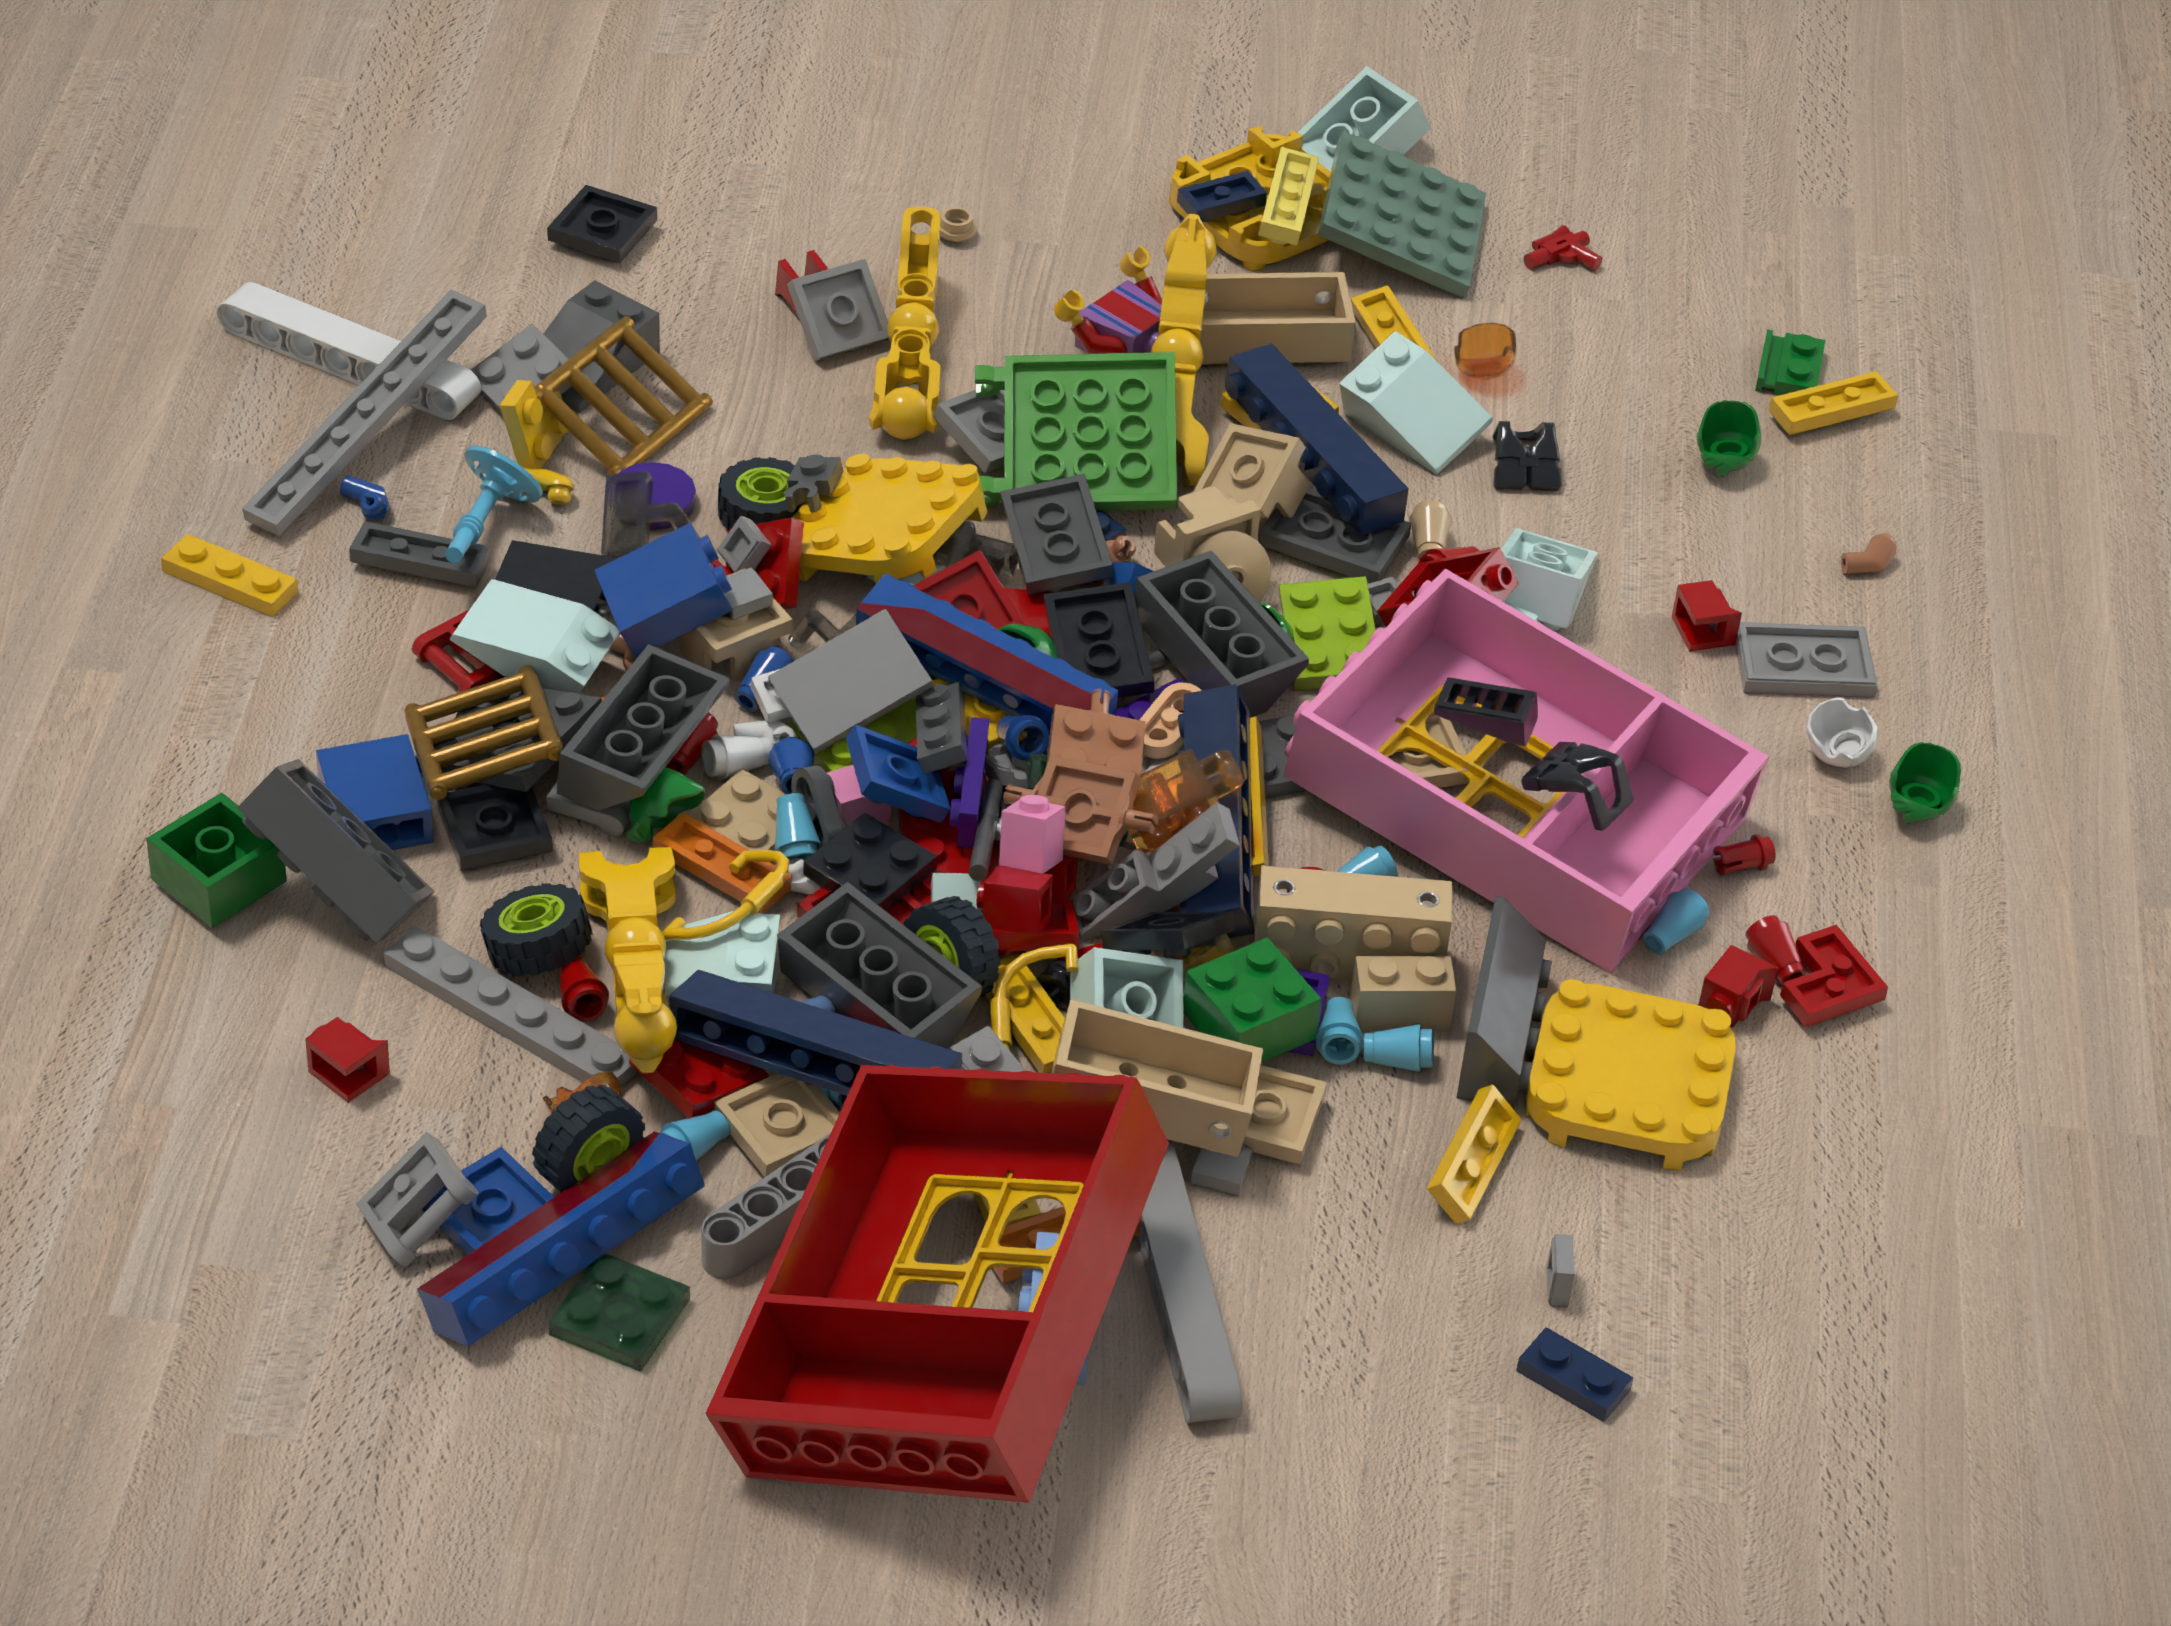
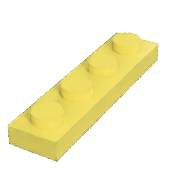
M1281 147L1258 233L1259 236L1266 237L1277 244L1289 243L1298 245L1318 165V156Z

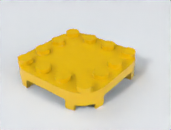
M1258 126L1248 129L1247 142L1199 162H1196L1187 154L1177 160L1176 169L1171 176L1170 206L1186 218L1188 214L1177 203L1179 188L1244 171H1249L1265 189L1268 199L1281 147L1306 153L1302 149L1303 136L1293 130H1290L1288 137L1279 134H1263V127ZM1318 162L1298 245L1289 243L1277 244L1266 237L1258 235L1266 206L1202 223L1213 235L1216 245L1226 253L1241 260L1243 266L1249 270H1261L1266 264L1285 260L1330 241L1318 236L1317 233L1331 172Z
M863 453L849 457L845 461L846 467L843 468L844 472L832 495H819L820 508L816 512H810L808 502H806L792 517L804 522L799 580L806 582L818 569L873 575L876 584L885 573L896 579L905 578L915 573H920L924 579L928 578L937 570L933 554L965 520L982 522L988 513L977 467L973 464H944L934 460L927 462L905 460L902 457L870 459L868 454Z
M1576 979L1565 980L1560 984L1559 991L1551 996L1545 1007L1525 1099V1117L1531 1116L1536 1124L1549 1133L1547 1142L1565 1148L1568 1135L1664 1155L1662 1169L1682 1170L1683 1162L1701 1158L1705 1154L1712 1156L1718 1144L1736 1051L1735 1034L1730 1027L1731 1018L1725 1011L1720 1009H1707L1692 1003L1600 984H1586Z

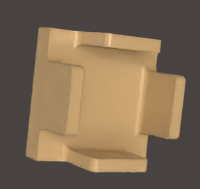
M1230 423L1193 492L1215 486L1227 499L1233 497L1238 503L1252 499L1261 509L1258 532H1260L1266 523L1263 518L1268 519L1274 506L1285 517L1292 518L1309 487V481L1298 468L1301 463L1300 458L1306 447L1298 437Z
M1215 486L1180 496L1178 506L1190 520L1176 524V531L1167 520L1157 522L1154 553L1162 564L1168 567L1189 559L1194 549L1204 539L1218 532L1238 531L1257 540L1261 509L1252 499L1238 503L1233 497L1227 499ZM1238 571L1231 572L1237 579L1239 578Z
M773 598L772 606L734 620L726 613L681 635V651L690 662L711 671L712 660L715 663H719L730 658V675L735 681H740L744 679L759 651L766 650L770 646L780 645V637L793 633V619Z

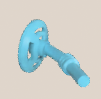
M470 446L464 454L467 464L482 481L480 486L482 492L470 512L463 515L454 528V538L445 552L446 559L451 563H459L468 548L478 542L484 531V521L497 500L502 501L506 496L518 501L537 502L543 494L540 484L527 470L503 454L486 447ZM474 461L479 462L477 467L474 465ZM523 492H526V493H527V496H521V495H522Z

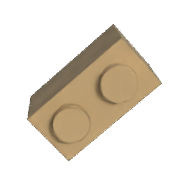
M1356 956L1350 999L1361 1031H1384L1421 1024L1422 1029L1450 1031L1456 997V984L1451 956Z

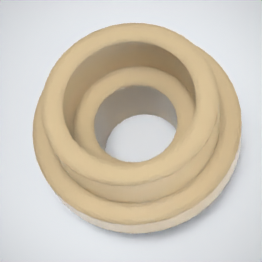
M957 206L943 210L940 218V236L953 243H960L973 237L976 233L977 225L972 213L966 208Z

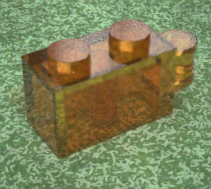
M1189 749L1139 775L1141 783L1133 803V810L1157 814L1158 825L1154 826L1156 830L1153 834L1129 828L1127 831L1138 850L1144 853L1155 851L1216 802L1219 803V798L1241 787L1244 783V777L1231 752L1228 750L1218 751L1198 761L1192 749ZM1219 773L1221 774V776H1219V777H1217V778H1215V779H1213V780H1211V781H1208L1209 778H1211V777H1213V776H1215V775H1217V774H1219Z

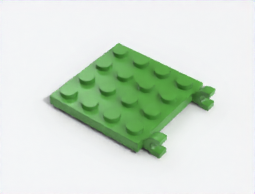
M1175 352L1005 356V367L975 365L976 397H989L996 395L1000 390H1005L1004 478L979 476L984 491L986 508L993 507L1001 501L1000 491L1085 474L1096 511L1177 509Z

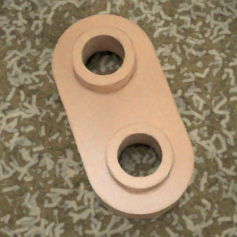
M1175 683L1163 690L1140 718L1141 721H1146L1143 755L1154 759H1163L1172 756L1184 743L1178 727V715L1182 714L1179 711L1184 710V694L1202 691L1200 688L1190 683Z

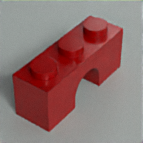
M1063 855L1061 862L1043 874L1001 865L996 866L992 874L979 885L976 899L977 909L983 910V917L987 923H990L992 929L1038 935L1051 920V902L1064 904L1076 890L1078 858Z

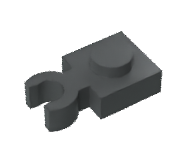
M817 454L799 457L787 480L789 489L785 492V498L789 512H794L799 504L808 502L810 512H816L820 508L819 495H832L844 472L840 457H823Z

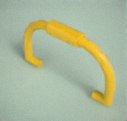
M743 851L729 865L731 872L738 873L748 862H774L777 864V869L774 872H769L741 901V906L734 912L709 924L691 928H683L686 925L684 919L676 917L663 930L664 938L666 940H691L708 937L732 927L749 914H756L783 886V879L789 871V859L780 851Z
M1074 944L1038 948L1021 954L1005 967L996 982L994 998L990 1000L991 1029L1009 1051L1012 1042L1009 999L1006 998L1007 987L1014 975L1028 964L1043 959L1065 956L1066 970L1068 972H1076L1078 970L1077 947Z

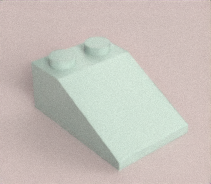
M1366 66L1297 133L1303 136L1302 149L1308 154L1318 156V162L1331 172L1336 145L1343 131L1355 136H1362L1375 145L1404 155L1431 128L1419 100Z
M1396 331L1339 383L1344 414L1436 475L1493 423L1492 416L1426 350Z
M1515 528L1501 550L1512 567L1519 584L1505 601L1538 615V622L1552 631H1558L1560 627L1567 629L1573 620L1598 552Z
M491 579L456 628L450 640L505 677L516 674L522 666L529 665L534 668L541 687L580 693L620 632L618 627L584 604Z
M734 911L686 924L683 928L703 926L717 921ZM749 914L732 927L708 937L691 940L665 939L667 945L663 959L665 963V998L669 1000V995L698 969L775 994L779 964L777 934L780 933V915Z
M1094 947L1078 959V970L1070 972V999L1183 1028V960Z

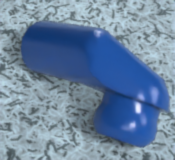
M349 475L343 478L340 485V494L359 501L362 513L366 518L376 521L382 519L387 514L390 505L384 487Z

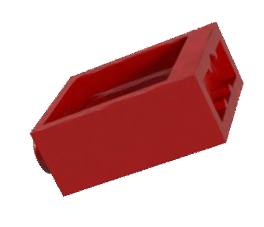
M1500 547L1421 562L1414 567L1377 612L1385 627H1387L1391 623L1397 609L1404 603L1409 605L1415 599L1422 584L1427 580L1432 582L1444 569L1451 571L1502 602L1508 598L1519 582Z

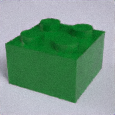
M222 792L146 838L151 879L211 928L287 882L286 865L277 855L280 850L267 837L263 840L255 836L244 825L242 820L246 816L237 809L239 805Z
M1268 937L1186 971L1183 1013L1200 1033L1262 1048L1261 1062L1316 1039L1321 998Z

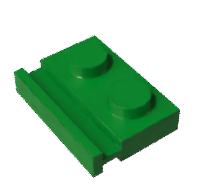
M1767 329L1755 391L1761 392L1762 387L1774 389L1773 394L1784 395L1817 386L1826 340L1804 334L1785 333V337L1774 336L1773 330Z

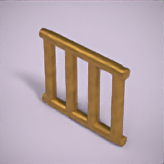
M624 316L621 320L615 322L534 387L537 398L541 401L542 405L608 469L607 476L610 481L621 470L645 462L713 404L709 394L702 393L700 395L634 330L635 323L628 316ZM621 340L686 406L673 415L608 350ZM595 361L660 427L647 436L581 371ZM568 382L634 448L621 458L555 392Z
M529 665L522 666L516 674L420 706L416 703H410L404 709L405 719L427 789L430 792V796L435 800L445 798L449 791L547 758L557 761L563 750L562 741L534 668ZM523 691L525 694L524 696L431 727H427L426 724L427 722ZM529 713L532 714L533 718L438 750L434 749L433 745ZM540 736L541 741L442 774L441 768Z

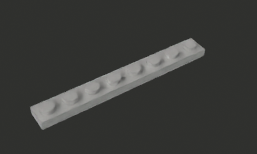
M450 290L242 508L244 519L280 537L487 317L485 305Z

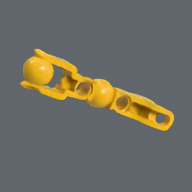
M924 206L909 207L903 213L896 309L893 310L886 326L891 349L887 357H881L876 363L874 401L869 416V424L873 430L882 427L888 434L901 440L916 438L926 430L934 434L939 429V422L933 417V413L937 404H939L941 367L937 361L930 359V348L933 347L939 333L934 309L938 286L941 216L938 210ZM924 222L931 228L927 234H917L911 230V227L915 223ZM899 382L906 385L918 384V390L908 386L898 388Z
M1188 214L1179 226L1171 230L1164 244V253L1168 265L1164 280L1159 334L1153 343L1150 353L1175 352L1176 460L1183 468V484L1196 487L1206 469L1209 435L1203 425L1194 419L1192 405L1196 373L1204 359L1200 339L1205 306L1207 268L1213 262L1217 250L1213 235L1203 225L1199 215Z
M672 847L649 848L647 858L639 863L629 865L609 862L605 860L601 851L579 852L580 894L586 911L591 915L601 917L607 924L608 936L604 951L609 964L613 968L617 1012L613 1028L614 1036L621 1050L629 1055L632 1063L642 1073H652L661 1062L663 1054L672 1047L677 1030L675 1017L670 1008L666 1006L665 963L663 959L667 945L664 935L658 927L657 918L658 914L667 911L676 902L673 881L675 861Z

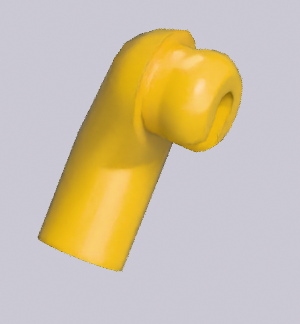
M524 468L537 480L542 491L548 492L547 497L550 503L566 505L570 502V492L574 490L570 478L551 470Z

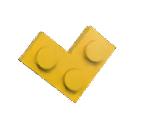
M517 380L499 406L517 464L523 468L541 469L551 457L552 452L564 434L568 432V429L542 405L541 401L537 398L532 381ZM556 391L555 394L562 399L560 391Z

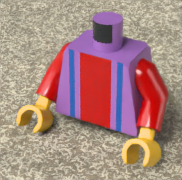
M1140 246L1135 250L1133 254L1134 260L1130 252H1127L1120 262L1121 271L1128 277H1134L1137 283L1134 284L1126 280L1084 309L1082 295L1073 289L1069 290L1055 304L1054 314L1056 318L1063 322L1070 321L1072 323L1070 329L1075 335V347L1086 351L1087 354L1151 352L1153 343L1159 334L1162 298L1152 276L1147 277L1144 271L1150 262L1149 252L1144 247Z

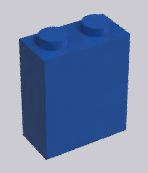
M691 522L594 570L618 630L635 658L642 653L648 644L657 648L733 610L726 595L727 592L733 590L722 566L714 568L712 563L718 560L719 556L709 536L706 535L700 538Z
M408 734L316 750L318 778L392 850L434 843L432 809Z

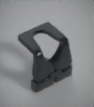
M1499 421L1492 435V438L1497 440L1495 452L1497 466L1494 469L1493 486L1496 489L1522 490L1527 485L1532 490L1558 491L1562 486L1561 468L1558 467L1560 455L1555 423L1542 422L1532 431L1517 432L1511 429L1510 421ZM1520 440L1535 442L1527 447Z
M1558 742L1543 757V761L1535 764L1521 779L1523 789L1527 791L1548 790V792L1584 793L1594 828L1599 831L1605 830L1634 800L1622 758L1615 753L1583 743L1577 746L1575 742ZM1611 766L1615 801L1610 809L1606 807L1598 787L1594 782L1581 775L1582 773Z

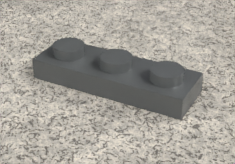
M365 521L349 548L350 562L476 588L491 560L490 546L475 544L468 548L459 563H451L445 557V552L453 540L451 538Z
M959 682L947 686L945 684H937L916 696L917 760L923 774L968 760L965 697Z

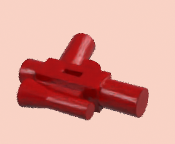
M1562 225L1553 233L1532 242V248L1535 251L1524 255V264L1528 269H1534L1545 263L1551 265L1558 261L1564 263L1578 261L1595 271L1600 267L1603 258L1585 247L1590 243L1587 232L1580 231L1574 234L1572 231L1570 232L1567 226Z

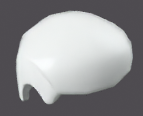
M1836 697L1819 703L1808 715L1806 729L1812 751L1821 761L1829 765L1842 768L1855 767L1866 761L1877 748L1878 727L1865 707L1860 709L1849 706L1844 698Z

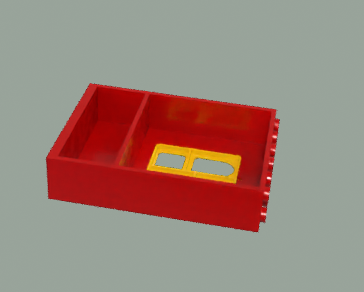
M861 1065L705 1413L745 1477L1030 1503L1169 1145L1137 1077ZM964 1194L979 1195L988 1201L990 1206L988 1219L973 1255L967 1263L951 1265L916 1261V1256L926 1232L939 1207L948 1200ZM1049 1198L1059 1201L1064 1206L1066 1211L1064 1224L1056 1243L1048 1249L1003 1247L1000 1245V1240L1009 1219L1023 1204L1035 1199ZM1000 1266L1041 1269L1044 1271L1028 1312L973 1308L986 1274L990 1269ZM911 1282L958 1286L952 1306L897 1303L902 1289Z

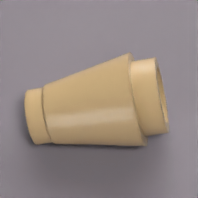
M1427 500L1418 503L1409 517V522L1412 523L1411 530L1418 560H1420L1430 549L1446 548L1452 516L1448 512L1447 507L1439 501Z

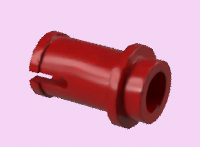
M1760 834L1752 835L1748 841L1726 846H1716L1713 849L1715 856H1721L1713 858L1715 868L1721 876L1754 867L1762 871L1767 869L1768 865L1774 863L1776 859L1772 840L1770 837H1762Z

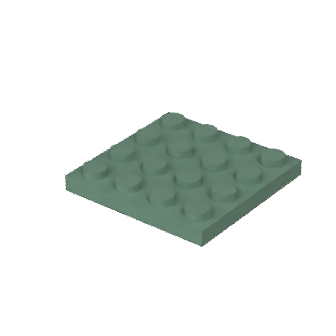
M1343 131L1336 145L1317 235L1464 298L1471 284L1486 193L1478 190L1472 184L1462 183L1448 177L1435 168L1426 167L1407 159L1399 152H1391L1371 143L1362 136H1355Z

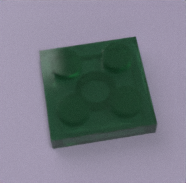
M606 1253L587 1266L549 1320V1335L641 1372L689 1302L690 1286Z

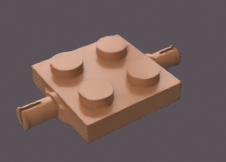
M1096 689L1091 693L1090 710L1055 704L1051 720L1047 763L1050 755L1133 771L1141 777L1146 721L1109 714L1111 694L1107 690H1104L1101 703V689ZM1138 788V791H1137V794H1136V797H1135V800H1134V803H1133L1134 805H1135V803H1136V800H1137V797H1138V794H1139V788Z
M1050 755L1043 777L1033 790L1009 784L1006 787L1007 792H1004L1003 797L1004 803L1007 805L1014 804L1022 796L1039 795L1046 797L1048 803L1065 806L1063 855L1109 865L1113 864L1121 838L1128 828L1153 834L1156 830L1154 826L1158 825L1157 814L1133 810V803L1141 783V779L1136 772Z

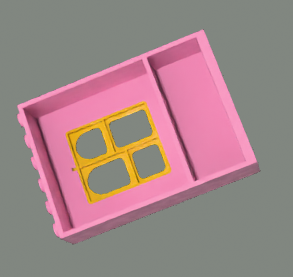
M1444 569L1432 582L1427 580L1422 584L1415 599L1409 605L1404 603L1397 609L1391 623L1385 629L1379 627L1373 633L1367 647L1361 653L1358 651L1353 652L1346 661L1343 671L1336 677L1333 675L1329 676L1321 686L1318 695L1311 702L1305 700L1299 706L1293 718V724L1296 725L1295 733L1285 749L1288 761L1284 777L1494 903L1496 896L1505 897L1534 928L1611 974L1641 940L1643 934L1651 927L1672 892H1679L1681 889L1686 888L1714 856V847L1722 846L1747 818L1769 756L1451 571ZM1447 678L1537 692V722L1527 745L1517 746L1542 761L1543 757L1558 742H1575L1577 746L1583 743L1615 753L1624 762L1634 797L1633 802L1605 830H1595L1584 793L1556 792L1548 802L1541 803L1485 770L1483 764L1502 744L1507 743L1506 741L1486 734L1468 754L1460 755L1433 739L1426 730L1425 722L1430 715L1434 714L1435 704ZM1458 697L1456 703L1463 705L1465 698ZM1477 703L1475 707L1481 708L1482 705ZM1406 750L1429 755V757L1446 767H1452L1458 771H1461L1463 768L1469 770L1460 774L1468 780L1469 784L1454 798L1389 759V757L1396 752ZM1611 766L1582 773L1581 775L1594 782L1598 787L1606 807L1610 809L1615 801ZM1488 794L1494 795L1529 816L1530 822L1516 835L1476 811L1473 807L1483 796Z

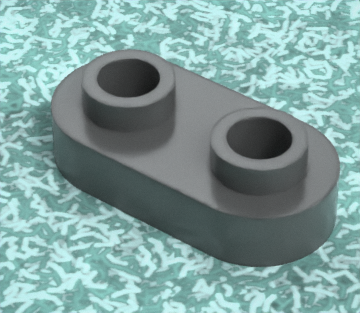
M817 765L795 770L791 782L792 793L804 795L805 803L807 804L822 847L846 828L844 821L839 816L835 802L833 780L822 767Z

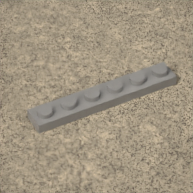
M417 926L384 952V963L388 969L588 1086L599 1087V1085H606L609 1089L612 1088L615 1092H618L638 1073L629 1064V1055L622 1051L614 1040Z

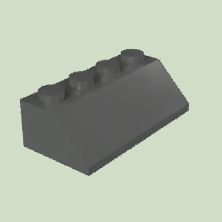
M1212 551L1137 577L1135 601L1141 627L1186 679L1201 690L1237 684L1250 711V718L1267 712L1308 666L1309 658Z
M648 644L561 751L556 793L597 811L643 796L727 689L730 678Z
M299 759L275 767L237 807L246 816L242 820L244 825L258 838L264 840L267 837L280 850L277 853L279 859L293 872L299 873L302 871L314 883L312 886L314 893L328 906L333 907L336 904L349 917L346 922L352 931L366 941L371 938L375 943H378L385 939L435 892Z
M849 882L777 934L781 972L813 998L819 995L826 996L833 1003L837 1014L947 1049L952 1045L982 993V986Z
M1496 896L1467 1032L1456 1098L1473 1101L1479 1089L1494 1085L1514 1109L1517 1091L1528 1090L1533 1063L1523 1060L1524 1055L1534 1057L1539 1028L1530 1027L1531 1021L1541 1022L1546 994L1536 992L1537 987L1547 989L1552 961L1543 959L1546 939L1505 897Z

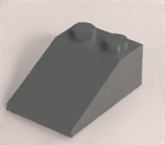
M595 280L565 303L543 333L570 359L615 322L621 320L624 316H628L635 323L634 330L658 354L660 353L659 312ZM621 340L608 350L631 374L644 365ZM595 361L581 371L604 394L618 385ZM572 386L561 394L562 400L578 413H581L591 405Z

